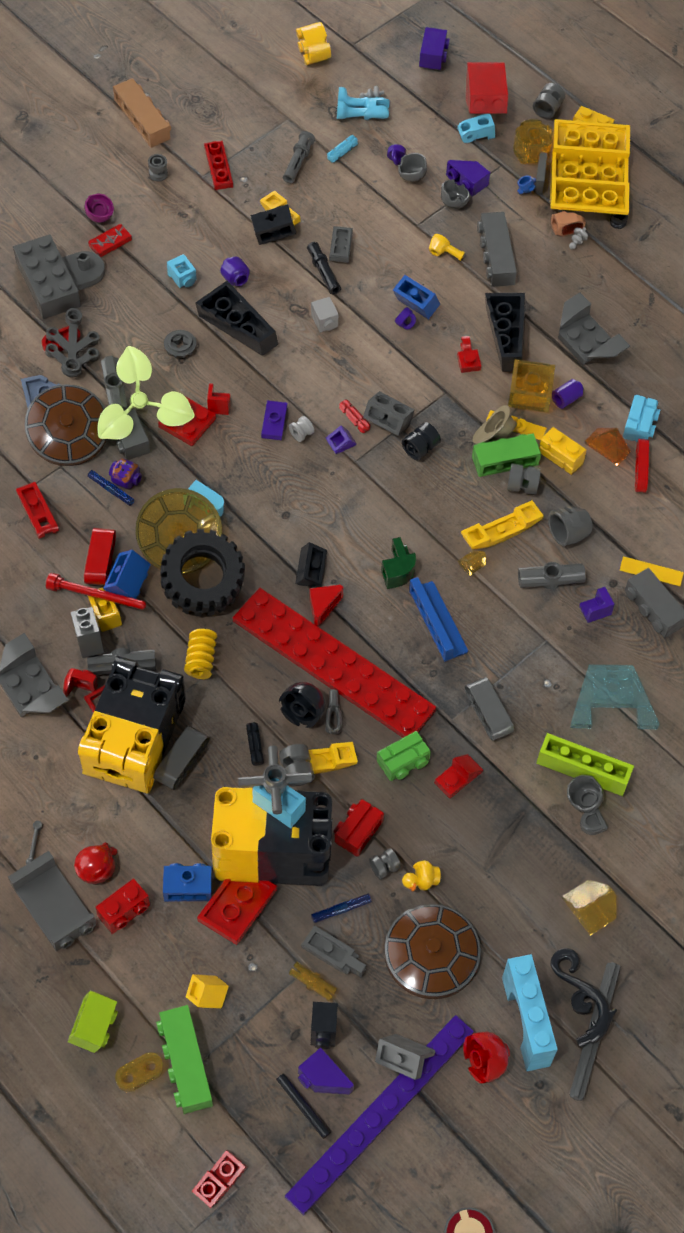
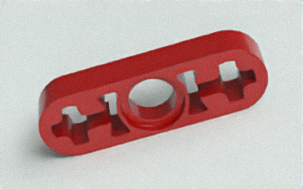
M638 439L635 462V492L646 493L648 486L649 440Z

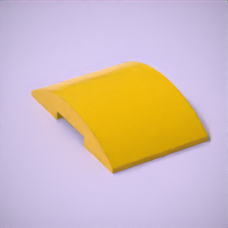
M554 120L550 173L551 209L621 215L629 214L628 162L630 155V125Z

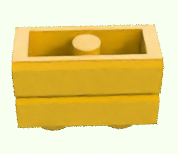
M554 427L542 437L539 447L543 456L560 468H564L571 475L583 464L587 449Z

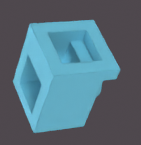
M184 254L167 262L168 276L175 281L179 288L183 286L191 287L195 283V280H197L196 269Z

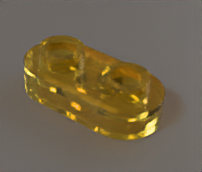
M149 1052L121 1066L115 1075L117 1086L124 1092H131L156 1079L163 1071L162 1059L158 1054ZM149 1064L155 1065V1069L152 1071H148L146 1067ZM127 1076L133 1077L130 1083H125L124 1079Z

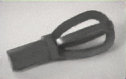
M332 689L329 691L325 730L329 734H338L341 732L342 716L338 704V690ZM332 711H335L337 717V727L335 729L330 726Z

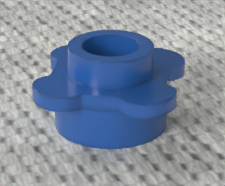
M529 175L521 177L517 182L519 186L517 192L522 194L533 191L536 188L534 185L536 178H532Z

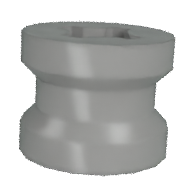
M301 416L298 422H292L289 425L292 436L298 442L303 441L305 436L314 433L312 423L305 416Z

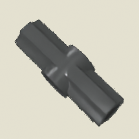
M106 356L101 360L108 404H119L125 411L128 406L124 384L116 372L119 359L113 356Z
M548 562L545 566L518 568L520 588L544 586L547 589H555L559 585L585 583L586 580L583 563L560 565L556 562Z
M118 648L110 654H98L87 657L88 670L94 673V675L110 674L117 656L137 661L139 667L156 670L155 650L131 652L126 648Z

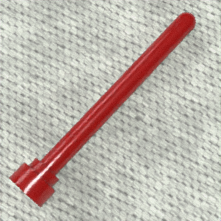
M50 573L46 579V589L51 591L65 589L138 609L146 608L145 601L65 581L59 574Z

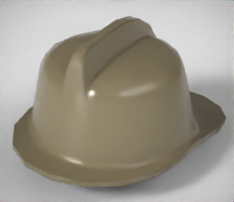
M507 405L499 407L478 428L473 435L472 440L474 444L486 442L489 439L497 441L501 438L509 437L517 426L516 421L510 416V407Z

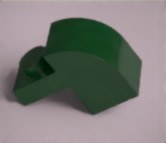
M401 537L392 539L391 550L394 558L382 560L381 573L387 589L403 586L414 576L416 554H409L406 544L403 545Z

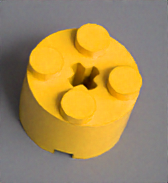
M316 22L296 29L298 40H300L297 42L300 53L304 52L303 59L306 66L331 58L330 44L327 43V34L322 22Z

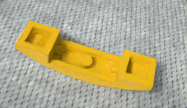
M533 500L515 507L514 512L483 526L478 523L462 530L461 534L471 549H482L504 542L524 532L543 519L544 515Z

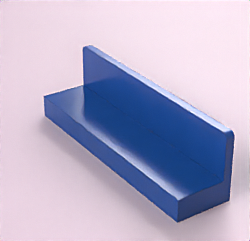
M418 577L411 579L409 592L444 662L467 654L468 649L434 582L430 581L421 584Z

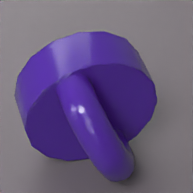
M398 144L388 147L387 157L396 166L400 165L401 158L406 155V148Z
M406 307L397 316L395 323L404 329H411L416 323V316L412 310ZM410 317L411 322L409 324H405V321Z

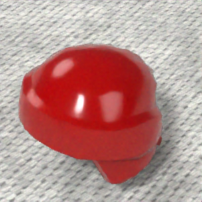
M105 842L102 845L89 846L81 850L75 857L74 863L77 876L89 884H99L110 879L115 871L113 856L118 853L117 849L114 847L109 848L108 843Z

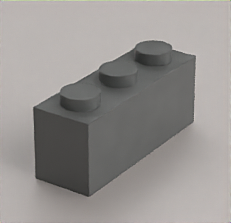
M650 568L628 579L625 588L627 597L635 602L639 607L640 613L649 619L657 633L666 638L684 627V609Z

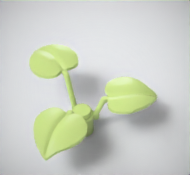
M126 347L117 362L116 372L123 382L128 384L136 382V393L131 395V405L125 411L119 404H111L102 411L97 427L98 437L100 439L114 440L127 437L133 429V420L127 414L133 408L141 409L146 405L160 407L157 412V418L167 426H179L192 420L194 412L190 403L179 392L172 391L166 393L161 399V404L148 401L147 395L139 390V380L146 381L150 378L152 373L151 363L147 356L137 348Z

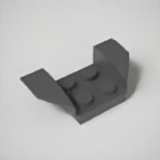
M580 292L564 302L558 339L582 365L594 358L616 357L628 349L630 345L620 334L611 338L590 316L591 303Z
M25 633L5 644L0 662V685L20 717L29 712L51 713L69 701L60 686L54 684L36 656L34 646Z

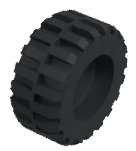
M197 529V533H192L190 530L184 533V537L177 536L173 544L168 545L161 562L160 582L161 587L165 589L164 594L166 598L172 599L174 607L178 608L180 606L183 608L182 612L189 614L190 611H193L195 616L201 617L202 613H207V616L214 615L217 610L221 613L226 610L227 605L231 606L235 602L236 596H239L242 588L245 563L242 562L243 556L241 551H236L237 545L233 541L227 542L228 537L226 535L218 536L216 531L211 529L210 533H205L204 529ZM206 557L214 560L221 567L223 578L218 585L212 588L199 589L185 581L182 576L183 565L192 558Z

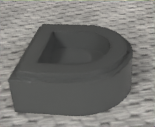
M599 809L590 813H584L581 817L580 827L584 833L596 835L607 831L608 827Z

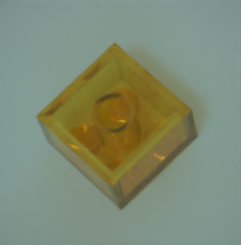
M515 359L508 406L548 413L552 397L555 365Z

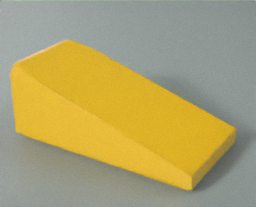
M87 595L102 632L122 625L119 611L114 602Z

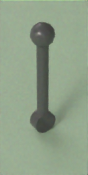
M41 821L33 823L34 835L26 865L34 860L38 833L43 827Z

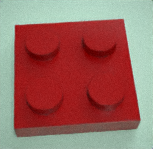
M187 398L194 412V418L186 424L179 426H167L159 421L158 427L186 444L193 446L216 420V414Z

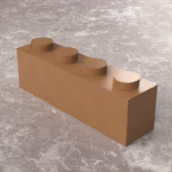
M131 78L113 86L114 100L150 148L170 140L171 125L169 121L162 117L159 108H155L151 98L145 95L140 84H137Z

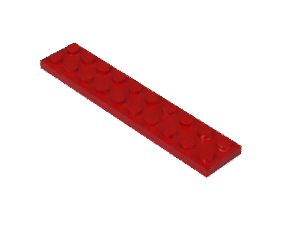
M260 587L233 616V622L330 689L338 690L339 695L402 738L415 731L419 732L436 711L435 705Z

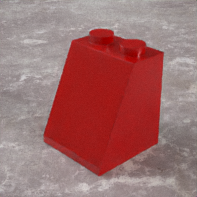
M467 62L466 103L470 114L507 113L508 89L505 62Z

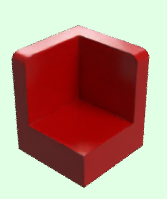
M209 383L207 396L208 410L215 414L229 415L230 393H215L213 383Z

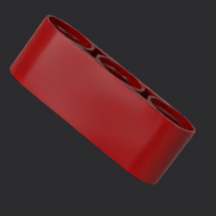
M93 528L84 571V584L105 585L110 574L116 542V530Z

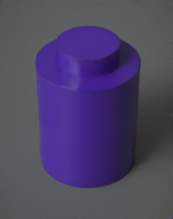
M571 379L553 390L551 397L555 405L563 409L582 397L584 388L581 382Z

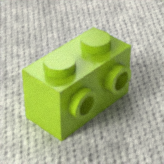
M90 990L83 998L68 1043L93 1053L101 1047L104 1048L110 1036V1033H107L109 1024L112 1025L118 1013L115 1010L117 1001Z

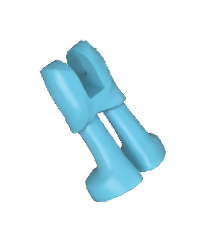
M339 87L337 119L363 116L365 120L371 118L387 119L389 117L388 108L390 100L383 97L353 98L348 96L346 88Z

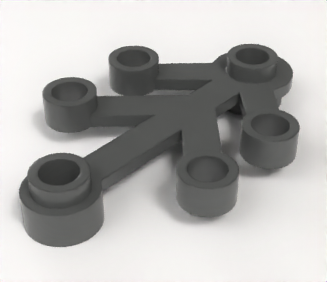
M71 308L66 312L65 321L69 325L68 341L59 334L58 329L55 327H49L46 331V338L50 341H56L68 353V358L58 351L57 345L52 343L46 346L45 354L50 358L54 357L61 363V370L68 377L79 376L82 366L89 361L95 362L99 356V351L96 348H89L86 354L76 359L78 352L89 345H96L99 342V334L95 331L89 332L85 338L77 342V326L81 323L82 313L76 308Z

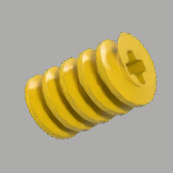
M196 629L189 634L184 671L193 678L204 680L212 675V662L214 661L212 655L215 653V639H217V634L213 630Z

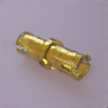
M298 961L293 965L301 973L291 968L290 976L305 984L306 989L309 991L312 989L328 1002L332 999V995L325 990L334 995L338 988L320 978L318 972L313 973Z

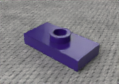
M267 400L261 438L282 440L288 407L287 402Z

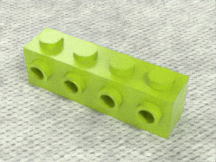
M549 733L545 737L536 763L573 778L580 775L592 776L601 785L602 789L623 796L634 765Z

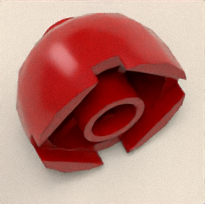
M488 1031L476 1032L465 1038L463 1045L465 1060H470L471 1067H468V1070L472 1077L481 1084L498 1079L508 1066L510 1056L508 1045L495 1033Z

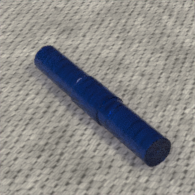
M89 471L87 476L129 506L134 503V499L95 471Z
M368 893L311 914L312 921L316 923L371 903V897Z

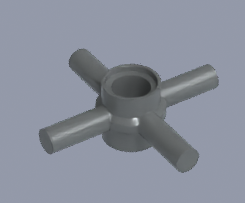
M273 745L268 747L269 766L265 769L263 776L238 777L239 787L264 786L265 790L271 794L272 812L278 815L282 813L281 793L285 791L287 784L312 782L311 772L287 774L285 769L279 765L278 747ZM272 778L280 779L279 781L275 782L271 781Z

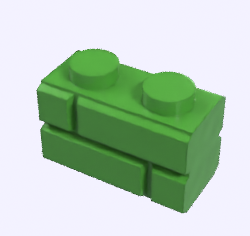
M415 731L378 751L376 760L390 781L396 778L401 780L409 774L410 770L425 767L429 762L431 752L418 732Z

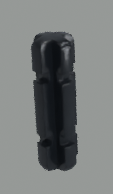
M256 722L248 723L246 730L251 762L254 766L262 765L264 758L259 726Z

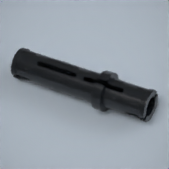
M311 242L308 244L307 250L313 259L314 267H317L329 293L333 295L339 293L341 286L327 262V256L322 253L318 242Z

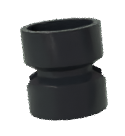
M423 422L414 432L409 433L403 438L401 444L408 456L419 461L428 453V450H432L441 443V438L434 426L428 422Z

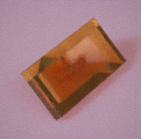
M597 428L585 440L586 445L617 466L630 454V449L618 428Z

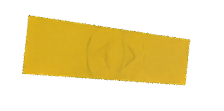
M490 410L486 421L495 411ZM511 416L517 423L513 432L526 435L534 433L536 439H542L547 428Z
M624 556L622 558L620 571L637 575L650 568L660 581L681 586L684 572Z

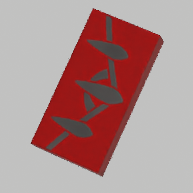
M120 223L89 240L88 245L97 255L102 257L131 241L132 235Z

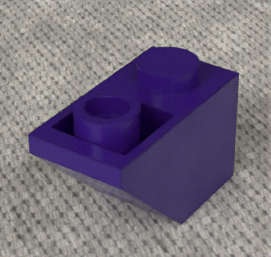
M449 160L447 162V177L450 180H455V183L459 186L464 184L472 197L489 185L490 172L477 161Z

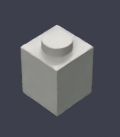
M330 297L311 302V316L319 333L338 327L339 314Z

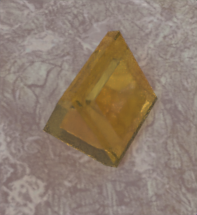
M473 550L459 559L458 563L470 576L486 565L485 551Z

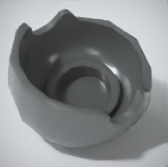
M410 153L403 156L401 164L398 165L400 177L410 182L421 180L427 172V161L424 155Z
M453 179L447 180L442 184L441 200L446 206L461 208L468 203L470 193L464 184L458 186Z
M580 775L573 778L569 783L567 797L576 810L590 813L598 809L603 802L604 792L594 777Z

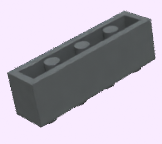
M505 212L481 213V220L477 222V231L481 233L480 246L485 251L483 252L484 264L487 263L486 277L490 279L491 287L515 285L517 271Z

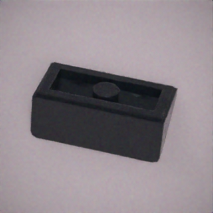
M310 542L301 548L295 584L322 587L327 555L326 549Z

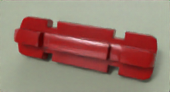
M345 399L340 402L339 409L346 413L348 419L355 426H358V430L361 433L370 430V423L366 419L363 420L361 413L352 406L349 400Z

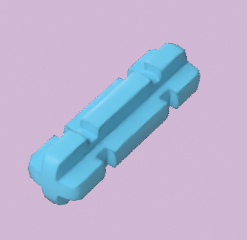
M350 135L327 153V159L332 163L337 161L358 144L357 137Z

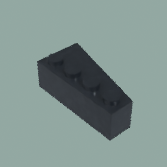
M228 281L195 302L199 317L263 356L278 345L276 331Z
M485 293L486 311L502 372H523L525 293Z

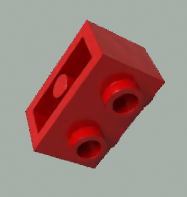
M133 878L98 904L95 909L97 917L109 932L113 934L117 930L124 928L134 917L144 913L150 906L148 894Z

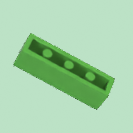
M188 1005L159 1012L161 1021H157L156 1024L159 1036H165L166 1044L162 1045L165 1060L170 1059L172 1068L168 1069L171 1084L176 1083L178 1092L174 1093L177 1108L182 1107L183 1114L212 1107V1098Z

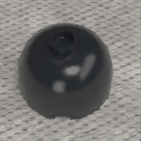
M297 682L290 685L279 698V702L281 701L282 704L280 708L282 714L296 726H299L300 723L307 725L305 728L314 726L325 710L323 694L317 687L308 682Z

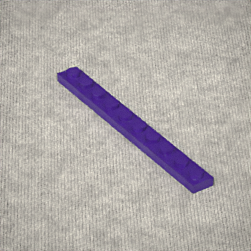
M455 1015L427 1044V1047L435 1050V1055L424 1059L421 1078L414 1080L400 1073L285 1195V1199L304 1216L463 1046L465 1038L473 1034L474 1031Z

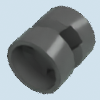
M546 84L533 103L534 112L541 118H552L565 99V91L558 84Z
M512 463L507 490L514 492L524 490L526 494L536 495L541 468L529 466L525 469L523 465Z
M294 744L280 751L281 764L287 774L311 772L312 780H314L315 774L310 763L311 758L306 745ZM292 783V784H287V785H289V786H301V785H305V784H307V783Z

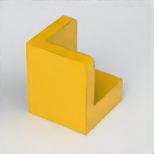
M192 974L186 998L197 1007L222 1008L229 986L217 976Z

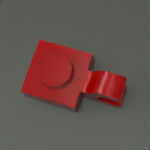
M469 336L461 337L462 343H460L462 351L457 353L461 373L481 371L478 349L471 350Z

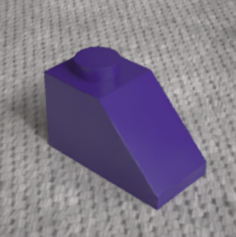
M319 1048L298 1067V1080L306 1089L310 1087L317 1093L347 1095L353 1092L354 1084L322 1048Z

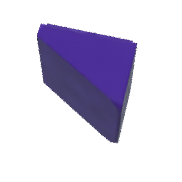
M342 425L326 437L335 454L352 448L357 444L349 431Z

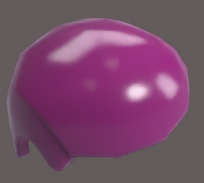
M97 193L88 196L84 209L86 216L91 221L101 223L107 221L112 216L114 205L109 197Z

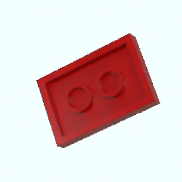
M225 879L198 915L197 921L238 945L277 891V886L270 881L259 880V883L235 882L231 881V879Z

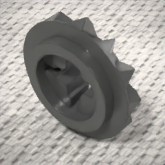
M175 330L165 337L164 349H166L168 355L172 354L175 358L177 356L184 358L188 354L191 355L192 351L196 349V339L188 331ZM183 340V345H181L180 348H177V345H179L180 342Z

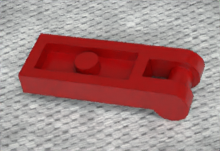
M36 482L17 488V496L38 539L45 537L47 533L58 532L57 523ZM44 521L48 522L47 525L41 527L40 523Z

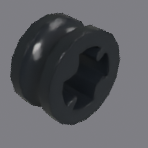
M611 214L610 225L615 229L624 228L627 224L628 215Z

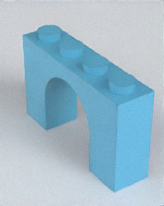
M532 954L510 958L507 960L502 980L508 1001L516 999L523 1025V1042L520 1049L526 1071L550 1067L558 1049Z

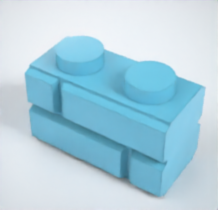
M634 395L623 433L624 439L637 442L638 439L653 438L656 426L652 425V423L658 420L660 409H657V400Z

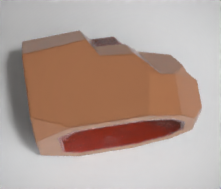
M562 211L552 214L551 217L552 228L557 236L572 235L575 228L583 229L586 224L585 219L574 212L567 213Z

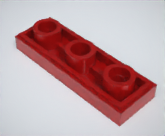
M223 140L204 143L214 190L233 188V180Z

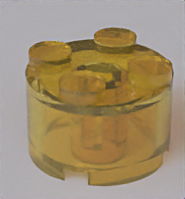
M528 119L521 122L520 126L516 128L513 151L522 164L538 163L541 152L547 153L548 160L551 152L553 130L548 124L547 126L542 124L541 120Z

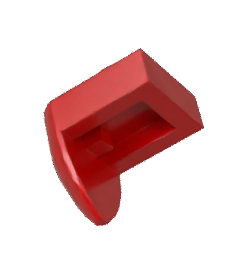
M71 668L64 679L63 693L67 697L74 687L93 692L98 687L97 676L89 670L81 671Z

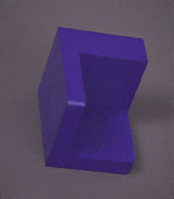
M606 587L597 589L595 598L581 602L579 607L587 623L612 615L615 604Z

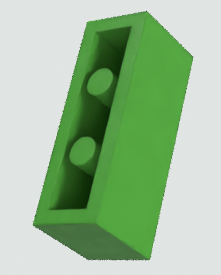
M534 433L528 435L521 434L507 439L501 438L487 443L481 442L473 446L472 459L479 477L510 471L512 463L523 465L524 468L537 466L541 456Z

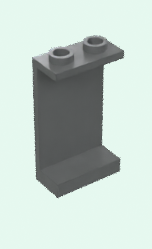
M49 851L8 876L12 888L55 951L68 948L76 938L81 935H88L97 925L93 913L90 914L56 866L54 857Z

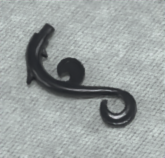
M563 948L553 954L550 965L553 972L559 978L579 989L571 997L573 1010L581 1015L589 1013L593 1005L591 1002H584L587 998L593 1000L598 1008L597 1022L594 1023L592 1021L591 1028L585 1031L586 1034L576 1038V1042L581 1048L589 1043L594 1044L604 1037L617 1009L610 1010L605 997L591 984L561 971L559 963L563 960L571 962L570 973H575L580 964V958L574 950Z

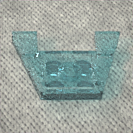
M633 665L588 666L570 728H591V707L636 708L638 729H658L659 721Z

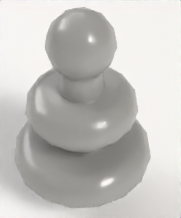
M376 85L374 86V91L368 89L367 93H360L359 98L380 97V95L384 94V90L380 91Z
M585 227L583 229H574L575 235L571 237L573 242L569 244L570 249H575L577 244L580 245L583 243V240L588 239Z

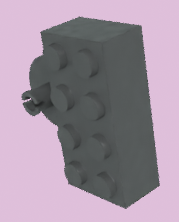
M50 234L13 246L18 268L43 319L66 312L71 308L81 307L78 290L99 283L105 274L104 262L96 253L81 251L61 257Z

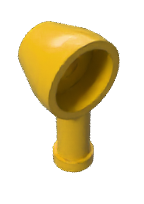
M434 234L430 241L429 251L434 256H440L446 251L461 261L465 255L464 251H460L450 245L449 240L440 234Z

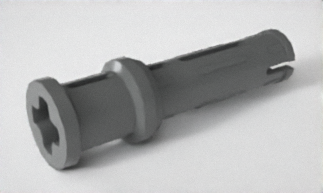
M302 131L299 134V141L293 147L294 154L282 177L285 182H294L304 158L309 155L310 147L315 142V136L312 133Z

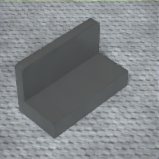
M393 1034L379 1039L375 1062L416 1080L421 1078L424 1059L434 1056L435 1050L401 1035Z

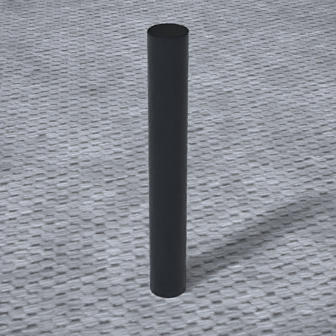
M284 1073L276 1079L319 1135L323 1139L326 1138L331 1132Z

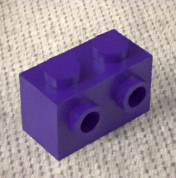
M425 28L419 67L441 70L442 62L446 63L447 51L445 49L448 50L450 38H447V30Z

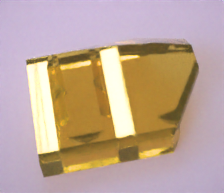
M587 880L562 896V899L589 935L594 934L616 919V895L607 884Z

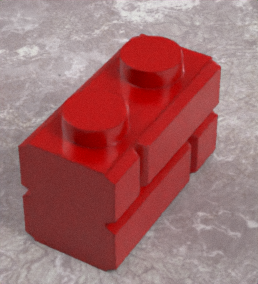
M363 799L357 805L355 803L351 805L347 812L348 818L345 822L340 821L334 829L335 843L356 857L359 856L384 821V813Z

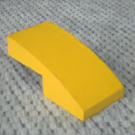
M273 191L262 198L260 203L265 210H270L278 206L287 205V200L276 191ZM289 208L295 226L301 222L300 216Z
M353 742L334 743L329 748L309 750L310 763L313 766L314 774L335 771L358 763Z

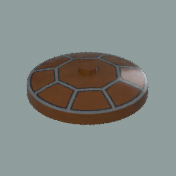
M64 384L48 388L35 397L28 407L25 416L27 440L35 453L49 463L60 466H74L85 463L95 457L107 441V439H100L98 437L97 430L98 421L105 406L94 393L77 385Z
M424 904L405 911L393 922L386 936L384 956L390 975L405 991L420 998L442 999L455 995L471 982L478 969L481 947L474 927L461 913L443 905Z

